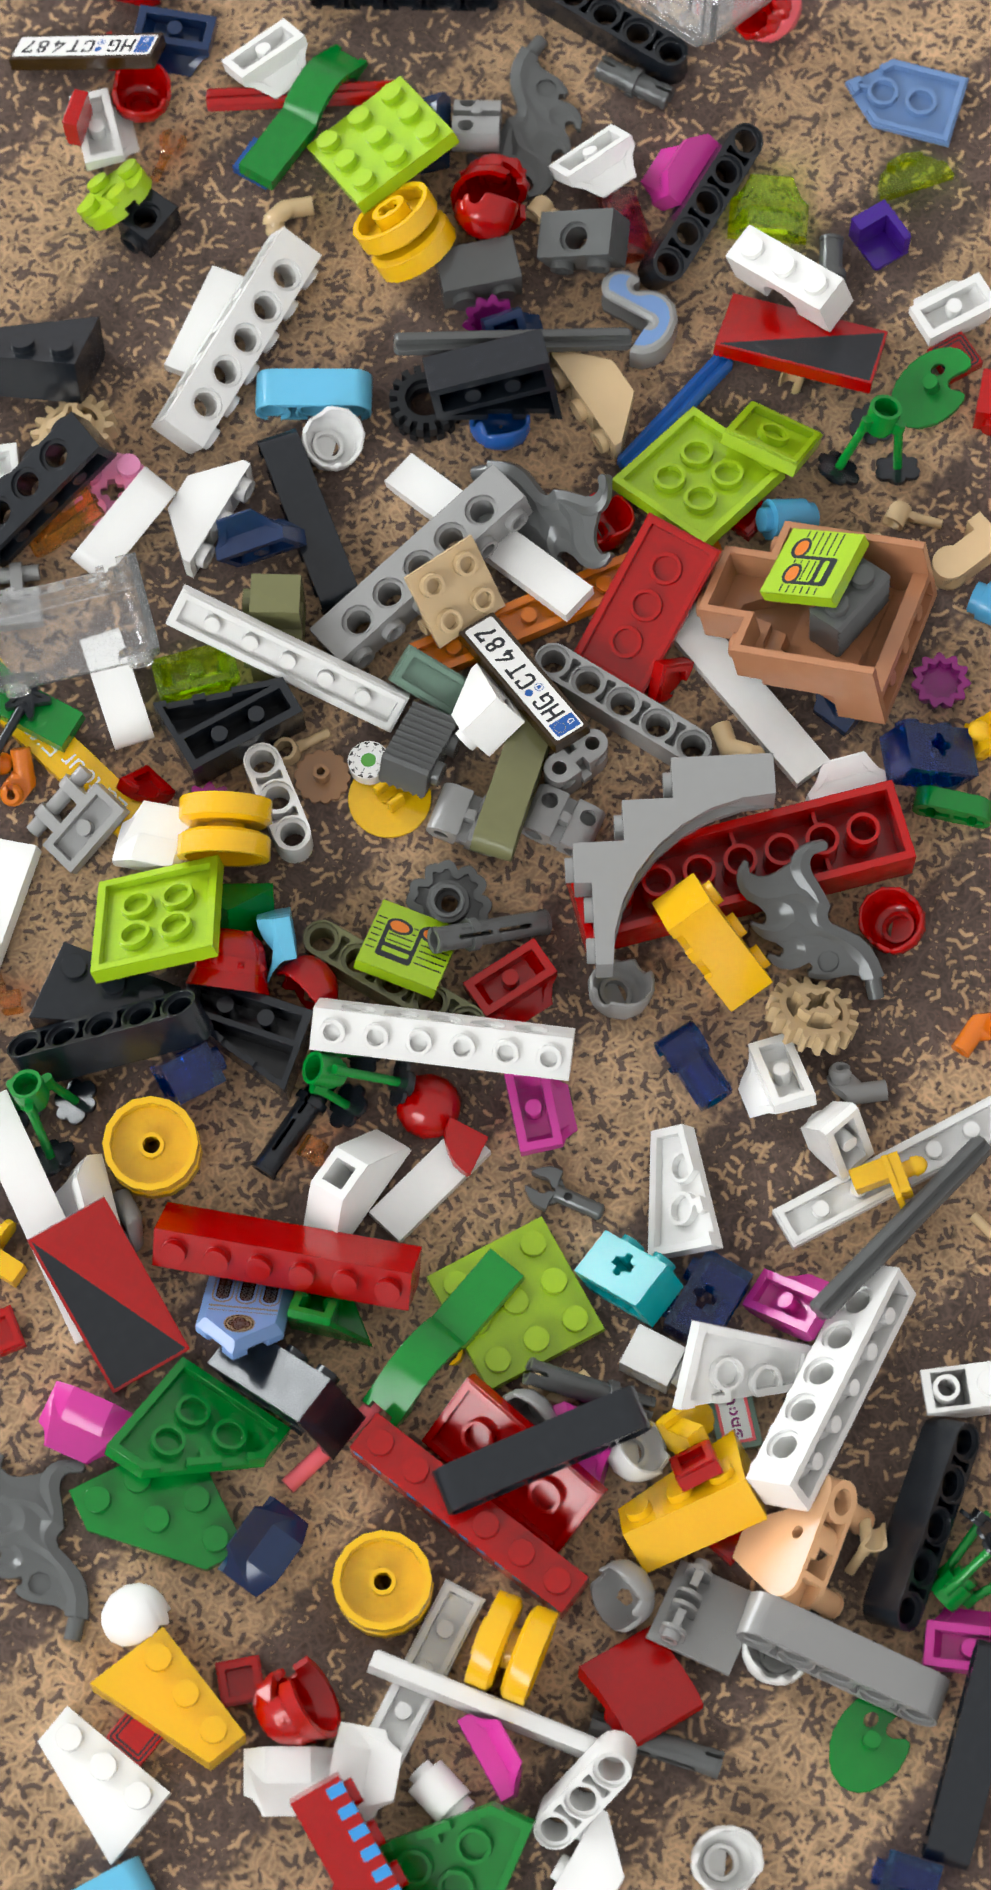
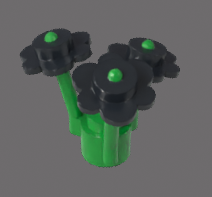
M878 395L871 402L865 403L862 409L855 408L852 410L851 419L853 421L849 425V433L853 437L843 453L831 451L829 454L821 453L819 455L818 461L820 464L818 465V471L831 483L843 486L845 483L856 485L859 482V476L856 473L857 466L848 460L862 438L866 445L873 446L877 441H889L892 435H894L893 452L889 453L887 458H879L876 461L875 477L879 481L890 482L894 485H902L907 481L917 480L920 477V469L917 467L918 460L915 457H906L903 453V433L906 423L900 419L902 414L900 402L888 395Z
M315 1050L310 1052L304 1060L302 1075L304 1081L310 1084L309 1092L311 1094L323 1096L331 1101L329 1107L332 1112L330 1124L335 1128H340L343 1125L350 1128L366 1112L368 1100L364 1097L366 1090L363 1086H353L350 1083L344 1084L347 1077L389 1085V1090H391L389 1097L390 1105L396 1107L399 1104H404L406 1098L411 1096L414 1091L416 1076L414 1072L410 1071L411 1062L397 1060L394 1065L393 1076L375 1073L377 1068L376 1062H379L381 1058ZM341 1058L349 1059L351 1068ZM342 1086L338 1094L330 1090Z
M32 1069L19 1071L12 1079L6 1082V1087L9 1090L8 1093L24 1128L26 1129L29 1122H31L41 1145L34 1148L47 1177H52L72 1164L71 1156L75 1152V1147L72 1142L64 1141L59 1143L56 1139L49 1141L40 1117L41 1111L48 1104L49 1091L52 1090L56 1093L54 1102L59 1107L56 1112L57 1117L62 1121L68 1120L69 1123L77 1126L86 1120L88 1113L96 1109L97 1102L93 1098L96 1096L97 1086L92 1081L81 1082L79 1079H72L68 1083V1087L65 1088L54 1080L51 1073H45L41 1076Z
M976 1507L971 1514L963 1508L959 1510L962 1515L974 1524L947 1562L938 1569L937 1575L939 1577L934 1581L932 1592L937 1599L951 1612H955L962 1605L969 1610L979 1600L991 1594V1583L973 1591L978 1584L972 1575L991 1557V1514L989 1511L982 1512ZM979 1536L982 1539L984 1550L965 1568L960 1564L956 1567L976 1537Z

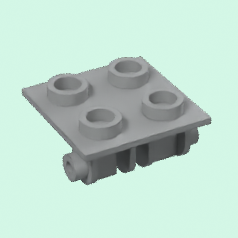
M696 1558L694 1563L681 1559L646 1639L729 1676L742 1647V1642L737 1639L736 1633L752 1591L713 1574L710 1571L712 1564L703 1558Z

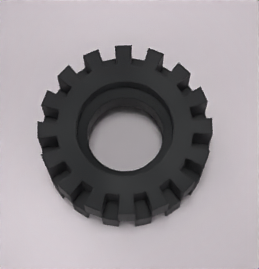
M421 365L414 366L413 375L408 370L402 372V381L396 378L393 382V390L390 389L389 393L390 414L392 415L394 426L399 427V433L404 437L407 433L410 434V440L415 442L418 441V437H424V443H431V437L434 436L437 437L438 441L445 439L444 433L446 431L449 434L455 431V423L459 424L460 420H437L435 414L423 416L414 413L410 407L412 400L419 394L430 393L426 374L421 371Z

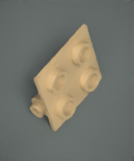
M468 535L403 577L421 612L422 619L418 620L417 624L425 635L431 633L438 648H442L457 638L459 632L506 606L472 535Z

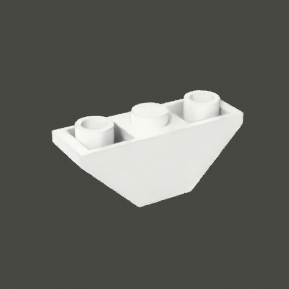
M241 460L188 475L167 508L186 575L194 578L200 567L206 569L209 566L215 553L213 545L218 539L216 521L234 514L233 512L239 502L246 503L251 497L255 488V481L253 480L251 464L249 462Z
M378 1129L336 1146L310 1182L303 1226L331 1230L336 1233L353 1234L410 1154L411 1150L409 1147Z
M991 1361L920 1370L926 1414L928 1416L966 1418L991 1414Z
M602 1810L576 1837L580 1843L572 1857L564 1853L550 1876L551 1879L557 1882L553 1890H618L621 1886L624 1874L608 1812Z

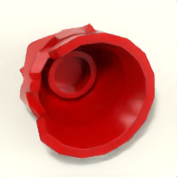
M492 153L475 159L464 170L460 171L461 178L453 186L450 196L452 209L456 200L463 199L465 194H470V200L474 204L478 203L486 193L503 196L515 201L519 206L510 231L517 229L526 220V208L522 203L526 199L530 188V183L526 178L527 170L522 167L518 158H509L502 154Z
M220 928L219 956L196 961L195 967L191 969L185 984L270 995L266 979L269 970L261 941L255 937L252 931Z
M305 1656L293 1665L295 1673L287 1677L285 1670L281 1668L270 1672L263 1682L257 1683L252 1706L262 1730L273 1741L283 1746H302L307 1743H316L317 1740L331 1739L337 1736L341 1723V1712L335 1692L323 1671L308 1656Z

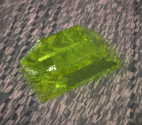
M751 174L741 192L730 200L727 239L738 240L748 225H751L781 243L806 245L809 205L801 198L794 178L790 176Z
M210 645L150 660L160 701L166 700V703L190 699L192 695L204 692L205 695L231 691V687L237 686L241 681L235 657Z

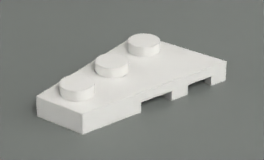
M679 1124L651 1131L648 1254L652 1256L654 1252H659L669 1259L723 1248L694 1127Z
M692 1320L672 1407L678 1410L695 1408L696 1405L708 1403L721 1404L731 1402L732 1399L787 1393L793 1386L812 1345Z
M67 1706L38 1740V1743L110 1865L113 1866L172 1793Z

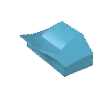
M291 907L274 909L257 914L256 917L257 926L263 939L273 950L267 982H269L272 973L280 963L285 960L297 959V942Z

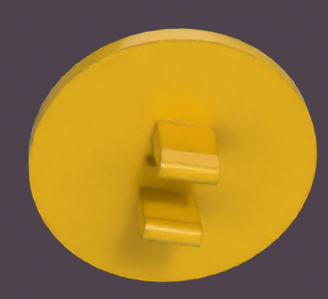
M354 779L348 793L349 810L355 822L369 834L381 838H397L411 833L424 822L431 806V790L429 788L425 797L419 798L417 794L412 795L409 791L404 792L402 788L396 789L394 785L389 786L386 782L364 785Z

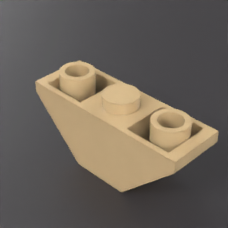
M550 352V366L556 390L558 392L565 390L571 399L569 406L575 418L580 423L583 421L588 423L592 429L590 436L597 450L601 454L608 452L614 462L617 461L618 456L623 452L634 408L633 388L613 360L576 352Z

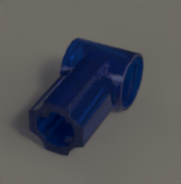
M691 1020L654 1042V1047L659 1057L664 1055L670 1064L669 1072L672 1075L677 1074L701 1112L723 1101L732 1093V1087L709 1054L710 1048L706 1039Z

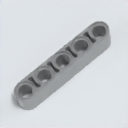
M548 643L537 650L535 655L536 663L578 711L669 766L672 757H687L682 751L689 747H695L702 751L703 754L701 756H711L712 741L710 736L683 717L564 645ZM550 663H557L563 669L556 673H550L543 667ZM584 684H591L597 687L598 690L591 694H585L580 692L578 688ZM619 705H626L633 711L627 715H619L612 709ZM654 726H660L668 732L661 737H656L647 730Z
M752 1591L750 1593L736 1633L737 1639L742 1643L909 1722L925 1727L937 1725L950 1685V1681L945 1675L776 1595L763 1591Z

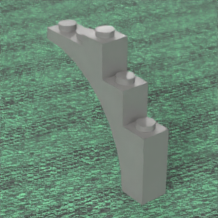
M773 753L672 757L670 772L662 773L663 798L622 800L621 815H613L615 841L572 843V857L564 858L565 883H574V897H584L585 923H593L594 938H586L587 964H595L596 978L613 977L615 942L622 915L636 886L657 859L682 838L711 822L740 812L774 808L776 784Z

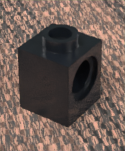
M152 188L140 205L135 200L132 201L125 209L129 215L118 223L121 235L120 240L123 245L135 254L142 251L150 258L157 253L181 226L178 206ZM145 223L154 224L149 228H140Z

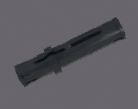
M310 1084L304 1090H298L295 1095L297 1101L275 1130L257 1159L251 1164L255 1170L273 1181L318 1114L323 1116L328 1109L325 1105L328 1099L320 1095L311 1094L309 1092Z

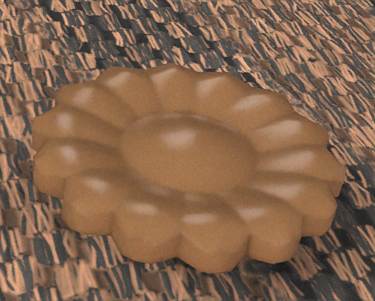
M318 749L313 754H306L304 760L297 763L298 770L293 775L296 780L295 788L301 791L302 798L310 799L311 803L317 804L321 802L329 804L331 800H339L341 794L348 791L347 784L351 781L349 766L347 763H344V758L341 755H335L332 750L323 752Z

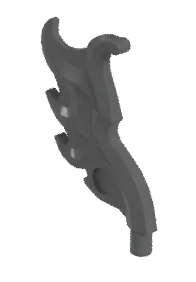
M536 35L526 47L521 46L513 61L510 71V89L517 107V113L512 117L506 118L500 133V152H493L520 160L522 167L527 170L526 178L533 186V189L527 194L528 200L534 199L538 195H546L550 191L554 179L548 166L551 164L553 155L562 153L564 156L571 151L570 139L565 132L566 125L573 124L578 133H581L582 118L576 107L560 100H565L569 96L566 86L559 78L544 70L538 63L539 55L548 46V42L541 35ZM468 153L466 155L467 165L479 157L474 153Z
M487 460V464L471 468L470 475L474 481L494 464L525 495L533 513L529 515L527 522L518 532L565 567L566 564L561 558L565 551L574 556L579 564L590 569L603 568L613 559L615 554L613 552L603 554L597 543L600 516L607 509L612 498L613 479L610 474H600L598 476L599 489L597 493L593 496H586L562 489H553L550 494H547L529 471L509 461Z
M818 839L799 846L794 851L788 864L769 875L757 876L750 873L748 868L749 862L744 860L736 874L737 886L747 901L758 905L765 912L766 918L763 924L750 921L752 929L762 938L776 942L783 949L780 955L772 953L766 955L774 966L792 970L811 963V967L807 969L808 977L821 980H830L846 975L860 976L861 980L865 982L868 1000L884 997L881 980L884 973L870 945L858 934L834 924L828 919V911L831 905L810 867L813 855L827 849L828 844L825 840Z
M1 1453L0 1578L6 1580L22 1579V1584L17 1585L15 1593L21 1598L33 1604L55 1606L64 1611V1616L68 1617L63 1639L81 1642L85 1621L90 1620L88 1587L81 1571L59 1548L58 1539L66 1531L61 1483L65 1476L70 1473H84L86 1465L75 1460H59L50 1464L42 1473L16 1477L7 1474L2 1469V1462L5 1457Z

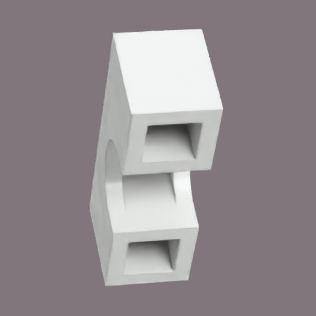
M748 225L726 254V258L738 279L766 296L769 295L772 289L776 290L794 305L800 316L828 332L834 328L853 302L844 278L751 225Z

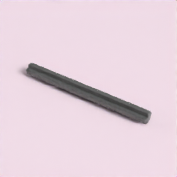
M626 327L542 329L547 352L629 350L632 345L631 330ZM536 329L397 332L393 338L394 353L398 356L435 355Z
M982 1136L971 1138L819 1292L810 1303L811 1310L821 1320L831 1319L991 1155V1146Z

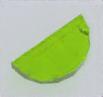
M923 152L903 153L890 160L886 169L882 172L877 188L879 201L885 199L887 202L952 180L954 173L945 161L940 160L939 162L933 157L924 156Z

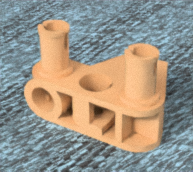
M828 1473L809 1512L788 1508L767 1514L766 1520L742 1531L732 1558L766 1592L808 1611L812 1609L825 1619L827 1617L828 1620H833L841 1614L844 1607V1599L841 1594L827 1588L846 1534L849 1529L856 1536L857 1533L860 1536L859 1523L865 1518H871L873 1529L875 1515L871 1510L865 1509L857 1503V1491L851 1481L833 1477ZM819 1550L827 1554L823 1559L813 1561L816 1560Z

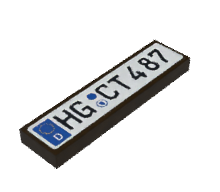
M163 33L21 35L8 61L11 69L15 71L154 69L166 46V41Z
M494 612L459 632L461 643L555 754L590 733V724Z

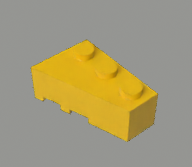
M692 873L653 901L652 904L673 939H677L685 950L687 957L693 964L695 963L709 985L732 1012L773 983L765 970L771 963L757 944L749 948L742 939L748 932L736 915L732 912L725 916L718 905L724 900L710 880L702 884L696 875Z
M731 1430L712 1444L723 1473L683 1493L672 1471L618 1509L622 1535L639 1564L647 1573L767 1519L763 1501L746 1480L752 1462L734 1430Z
M161 1627L152 1636L90 1682L95 1694L104 1700L106 1699L163 1737L165 1741L210 1771L247 1742L246 1734L164 1627Z

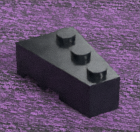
M99 316L0 327V396L82 404L104 361L106 353Z
M541 328L422 358L437 420H488V414H511L512 419H525L526 414L549 413L550 419H563Z
M283 677L231 687V691L205 695V692L194 694L190 699L166 703V700L153 702L159 724L198 787L243 764L244 754L252 745L263 742L273 746L279 738H291L306 730L303 710Z
M63 942L29 1015V1020L35 1029L182 989L179 986L146 973L96 984L90 973L92 952Z
M187 984L186 989L193 991L213 1023L214 1029L206 1041L289 1102L309 1049L313 1010L264 994Z
M279 1341L268 1346L262 1342L248 1348L247 1355L235 1360L230 1359L222 1352V1346L218 1348L207 1363L225 1382L269 1413L271 1411L291 1424L289 1427L298 1435L302 1436L305 1433L311 1437L322 1449V1452L333 1460L366 1418L339 1389L337 1384L340 1378L322 1364H318L314 1369L307 1364L310 1360L290 1344L284 1350L277 1345Z

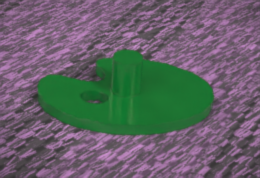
M952 347L931 350L914 360L902 372L895 383L891 397L900 402L902 406L900 419L906 423L907 428L920 430L938 425L952 416L965 402L964 393L950 389L948 385L953 378L967 372L972 367L971 359L965 352ZM944 366L945 370L941 375L936 376L932 373L935 367Z
M860 1698L855 1700L844 1711L833 1730L829 1744L830 1769L834 1779L841 1787L855 1793L871 1792L888 1782L897 1773L910 1749L908 1740L890 1738L887 1735L886 1729L897 1715ZM870 1712L878 1715V1722L873 1727H867L864 1724V1717Z

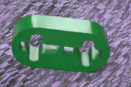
M930 785L919 786L915 791L912 811L919 816L980 829L991 825V800L985 797Z

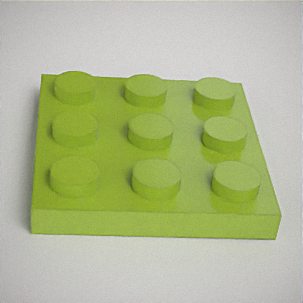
M399 76L391 83L386 84L378 93L362 105L354 108L346 117L330 129L322 132L318 138L306 147L320 166L362 213L365 214L460 143L454 131Z
M692 406L613 478L612 490L647 514L650 512L713 546L785 479V474L720 444L726 428Z
M219 855L99 882L90 973L96 984L219 956L224 865Z
M542 1216L427 1276V1282L440 1305L446 1301L490 1248L525 1277L521 1285L470 1345L464 1348L480 1378L494 1391L523 1376L524 1373L530 1372L525 1367L531 1357L547 1363L605 1331L603 1324Z

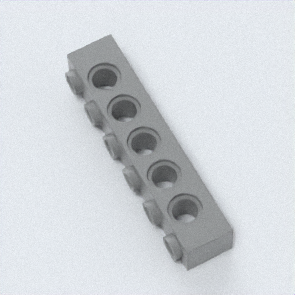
M492 464L310 627L309 630L328 654L361 670L373 661L375 653L388 642L391 643L397 640L404 633L406 626L418 615H421L403 577L447 550L452 542L462 540L468 535H472L483 559L491 556L496 550L498 543L510 532L513 533L521 529L527 522L529 515L533 513L525 495ZM493 513L489 521L477 523L482 515ZM401 595L400 600L396 604L385 606L389 598ZM366 622L370 623L369 628L365 632L355 633L359 625Z

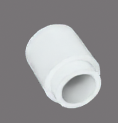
M426 1760L409 1777V1780L414 1784L408 1791L409 1794L436 1822L468 1811L476 1804L469 1797L471 1791L442 1760H439L434 1765L429 1760Z

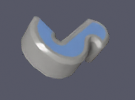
M615 270L607 274L602 281L601 302L603 311L641 331V334L630 350L629 367L640 370L654 367L662 362L671 352L677 337L678 317L676 306L665 294L655 290L639 291L640 278L636 274L627 270Z

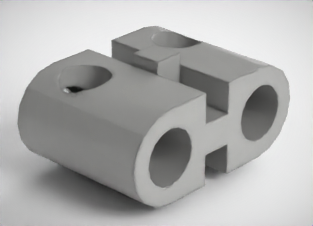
M454 100L452 130L460 143L452 148V152H500L502 100Z
M590 729L589 734L571 744L570 747L568 746L560 752L549 756L544 764V784L559 788L571 795L582 787V782L585 784L602 772L608 762V740L605 734L598 729Z
M444 783L427 824L426 831L440 840L450 844L456 842L464 845V849L470 850L473 833L486 795L482 798L474 795V791L454 783Z
M540 784L530 806L522 834L544 846L548 843L556 847V851L572 857V843L594 842L606 814L602 809L582 799L576 801L570 798L569 793L548 784Z

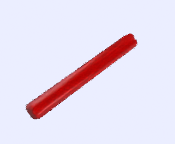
M393 80L344 82L333 94L326 107L362 105ZM209 88L206 91V106L210 112L282 109L289 92L278 99H274L255 88Z

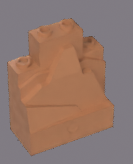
M785 521L779 536H775L772 539L770 552L725 545L723 553L710 576V582L705 593L702 592L697 599L696 614L701 619L705 635L730 639L728 654L733 659L737 675L762 679L764 685L820 694L835 704L839 717L886 724L936 599L937 590L926 542ZM793 528L865 534L869 546L863 558L887 572L891 577L889 579L890 592L888 593L890 601L840 657L834 656L810 640L809 608L814 606L765 601L760 593Z

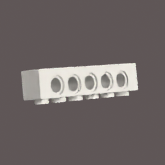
M284 226L268 237L151 425V428L189 454H193L202 448L207 450L212 446L220 433V430L216 427L223 416L227 418L240 401V398L236 395L242 384L248 385L257 374L260 366L256 362L261 353H267L279 338V333L276 332L277 327L282 320L286 322L297 309L299 302L295 298L301 288L306 290L316 278L318 270L314 267L322 256L320 253ZM274 271L282 275L285 282L284 287L276 283ZM254 303L262 306L265 311V319L260 318L255 313ZM235 335L240 336L244 340L245 351L240 350L236 346L234 341ZM215 366L222 369L225 373V384L216 378L214 373ZM195 398L202 401L205 405V416L200 415L196 411L194 406Z
M319 997L313 1007L309 1050L569 1081L576 1028Z
M882 1266L831 1319L825 1320L746 1476V1480L764 1504L809 1512L917 1295L899 1267Z

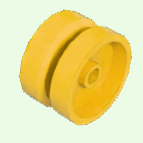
M411 181L405 183L367 213L363 214L361 212L353 225V236L368 255H372L373 265L386 282L399 283L413 279L426 272L447 254L456 239V229L446 214L441 210H437L438 202L428 187L422 182Z
M199 791L182 795L179 799V819L182 823L192 828H188L178 834L177 857L188 862L219 855L224 867H247L267 864L271 861V839L259 830L272 824V800L261 795L234 791Z
M154 1096L133 1099L117 1109L106 1125L102 1142L105 1162L121 1186L136 1196L151 1199L173 1196L187 1187L199 1171L203 1155L200 1135L185 1109L169 1099ZM156 1141L159 1149L154 1153H147L149 1151L148 1143Z
M379 1530L362 1534L344 1548L335 1564L332 1583L339 1608L353 1627L368 1636L391 1638L404 1635L422 1622L431 1607L434 1584L428 1559L417 1543L401 1533ZM381 1576H389L391 1585L386 1590H379L375 1587V1585L380 1584Z
M500 1590L491 1605L488 1615H485L475 1637L464 1684L487 1692L493 1687L503 1668L506 1671L500 1687L502 1699L524 1707L553 1638L559 1613L537 1605L529 1612L522 1629L518 1628L523 1611L522 1599Z

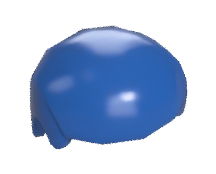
M488 414V420H469L470 432L475 440L487 449L509 451L524 443L530 432L531 416L526 415L525 419H512L511 414Z

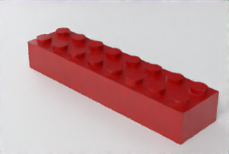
M893 780L702 827L682 838L656 860L636 886L622 915L615 949L669 936L670 934L652 902L692 873L696 875L702 884L710 880L724 900L718 906L725 916L733 912L739 918L763 912L758 905L747 901L739 891L736 874L744 860L749 862L748 868L752 874L757 876L769 875L788 864L794 851L799 846L818 839L825 840L828 847L825 851L813 855L810 867L825 895L911 874L917 856ZM566 883L586 952V938H594L593 923H585L584 897H574V883Z

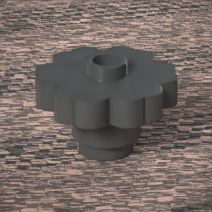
M451 860L428 865L425 869V879H414L410 883V893L406 898V904L411 910L450 925L461 923L462 919L468 917H475L477 920L489 919L488 914L492 910L491 900L483 895L487 889L486 880L478 875L472 866H464L458 870ZM448 896L456 898L458 902L457 908L452 912L444 911L441 906L443 899ZM474 933L462 934L461 937L474 935Z

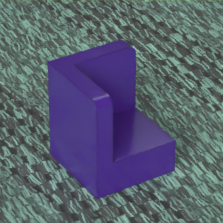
M885 199L851 218L849 237L874 270H880L909 252L911 234Z

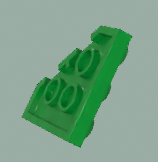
M182 1356L106 1445L104 1454L140 1479L260 1468L267 1464L288 1438L291 1428Z
M119 1465L69 1490L89 1533L182 1562L204 1571H209L221 1565L228 1555L226 1545L237 1531L209 1472L140 1479Z
M492 1801L386 1840L387 1843L380 1846V1849L388 1863L397 1859L410 1883L403 1887V1890H506L536 1820L496 1801Z

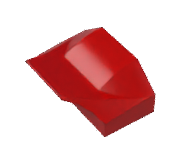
M535 938L463 982V988L485 1017L526 1022L553 1005L552 987L558 971Z

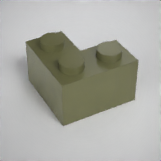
M251 573L250 588H243V613L305 642L307 605L301 574ZM244 662V668H251L253 681H265L276 678Z

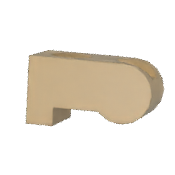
M980 511L967 521L965 537L954 545L938 549L934 554L931 567L935 585L940 589L954 590L991 564V523Z

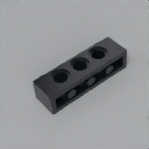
M73 412L60 418L53 424L51 432L38 445L28 449L23 456V460L10 473L0 478V567L5 568L117 456V453L89 420ZM67 452V459L60 466L61 457ZM39 481L36 492L32 494L33 485ZM10 509V516L4 523L5 513Z

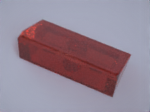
M622 186L605 198L596 195L599 208H615L630 220L626 265L641 261L651 246L652 240L634 187Z

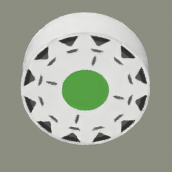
M365 741L357 744L350 751L348 766L352 777L357 782L364 785H374L380 782L378 777L381 757L386 750L385 747L374 741Z

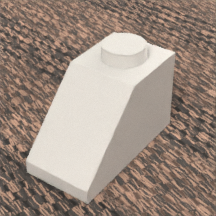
M476 663L470 669L451 715L459 727V730L456 732L457 737L472 751L479 747L490 757L525 721L511 700L488 673Z
M832 1101L824 1109L813 1113L806 1124L801 1127L808 1149L842 1181L850 1175L849 1169L862 1165L875 1154L859 1108L854 1103Z

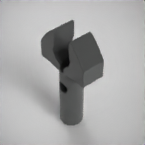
M553 1166L532 1170V1176L546 1180L550 1183L551 1189L555 1191L539 1193L537 1190L525 1185L526 1195L534 1208L546 1212L548 1206L559 1203L596 1220L603 1216L605 1212L604 1204L565 1188L561 1180L563 1176L562 1170Z

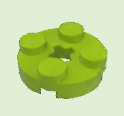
M130 158L108 175L105 172L95 175L87 184V189L90 192L77 207L76 211L90 228L92 226L96 231L108 229L129 215L125 208L133 200L138 205L141 204L151 189L152 180L135 158Z

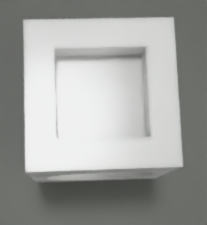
M639 1324L619 1362V1371L666 1394L671 1384L675 1386L678 1384L686 1347Z

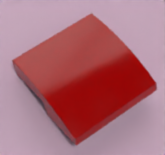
M651 1625L580 1665L578 1671V1678L604 1706V1720L613 1730L624 1731L635 1740L637 1748L703 1709L704 1705L691 1679L673 1652L664 1646L646 1639Z

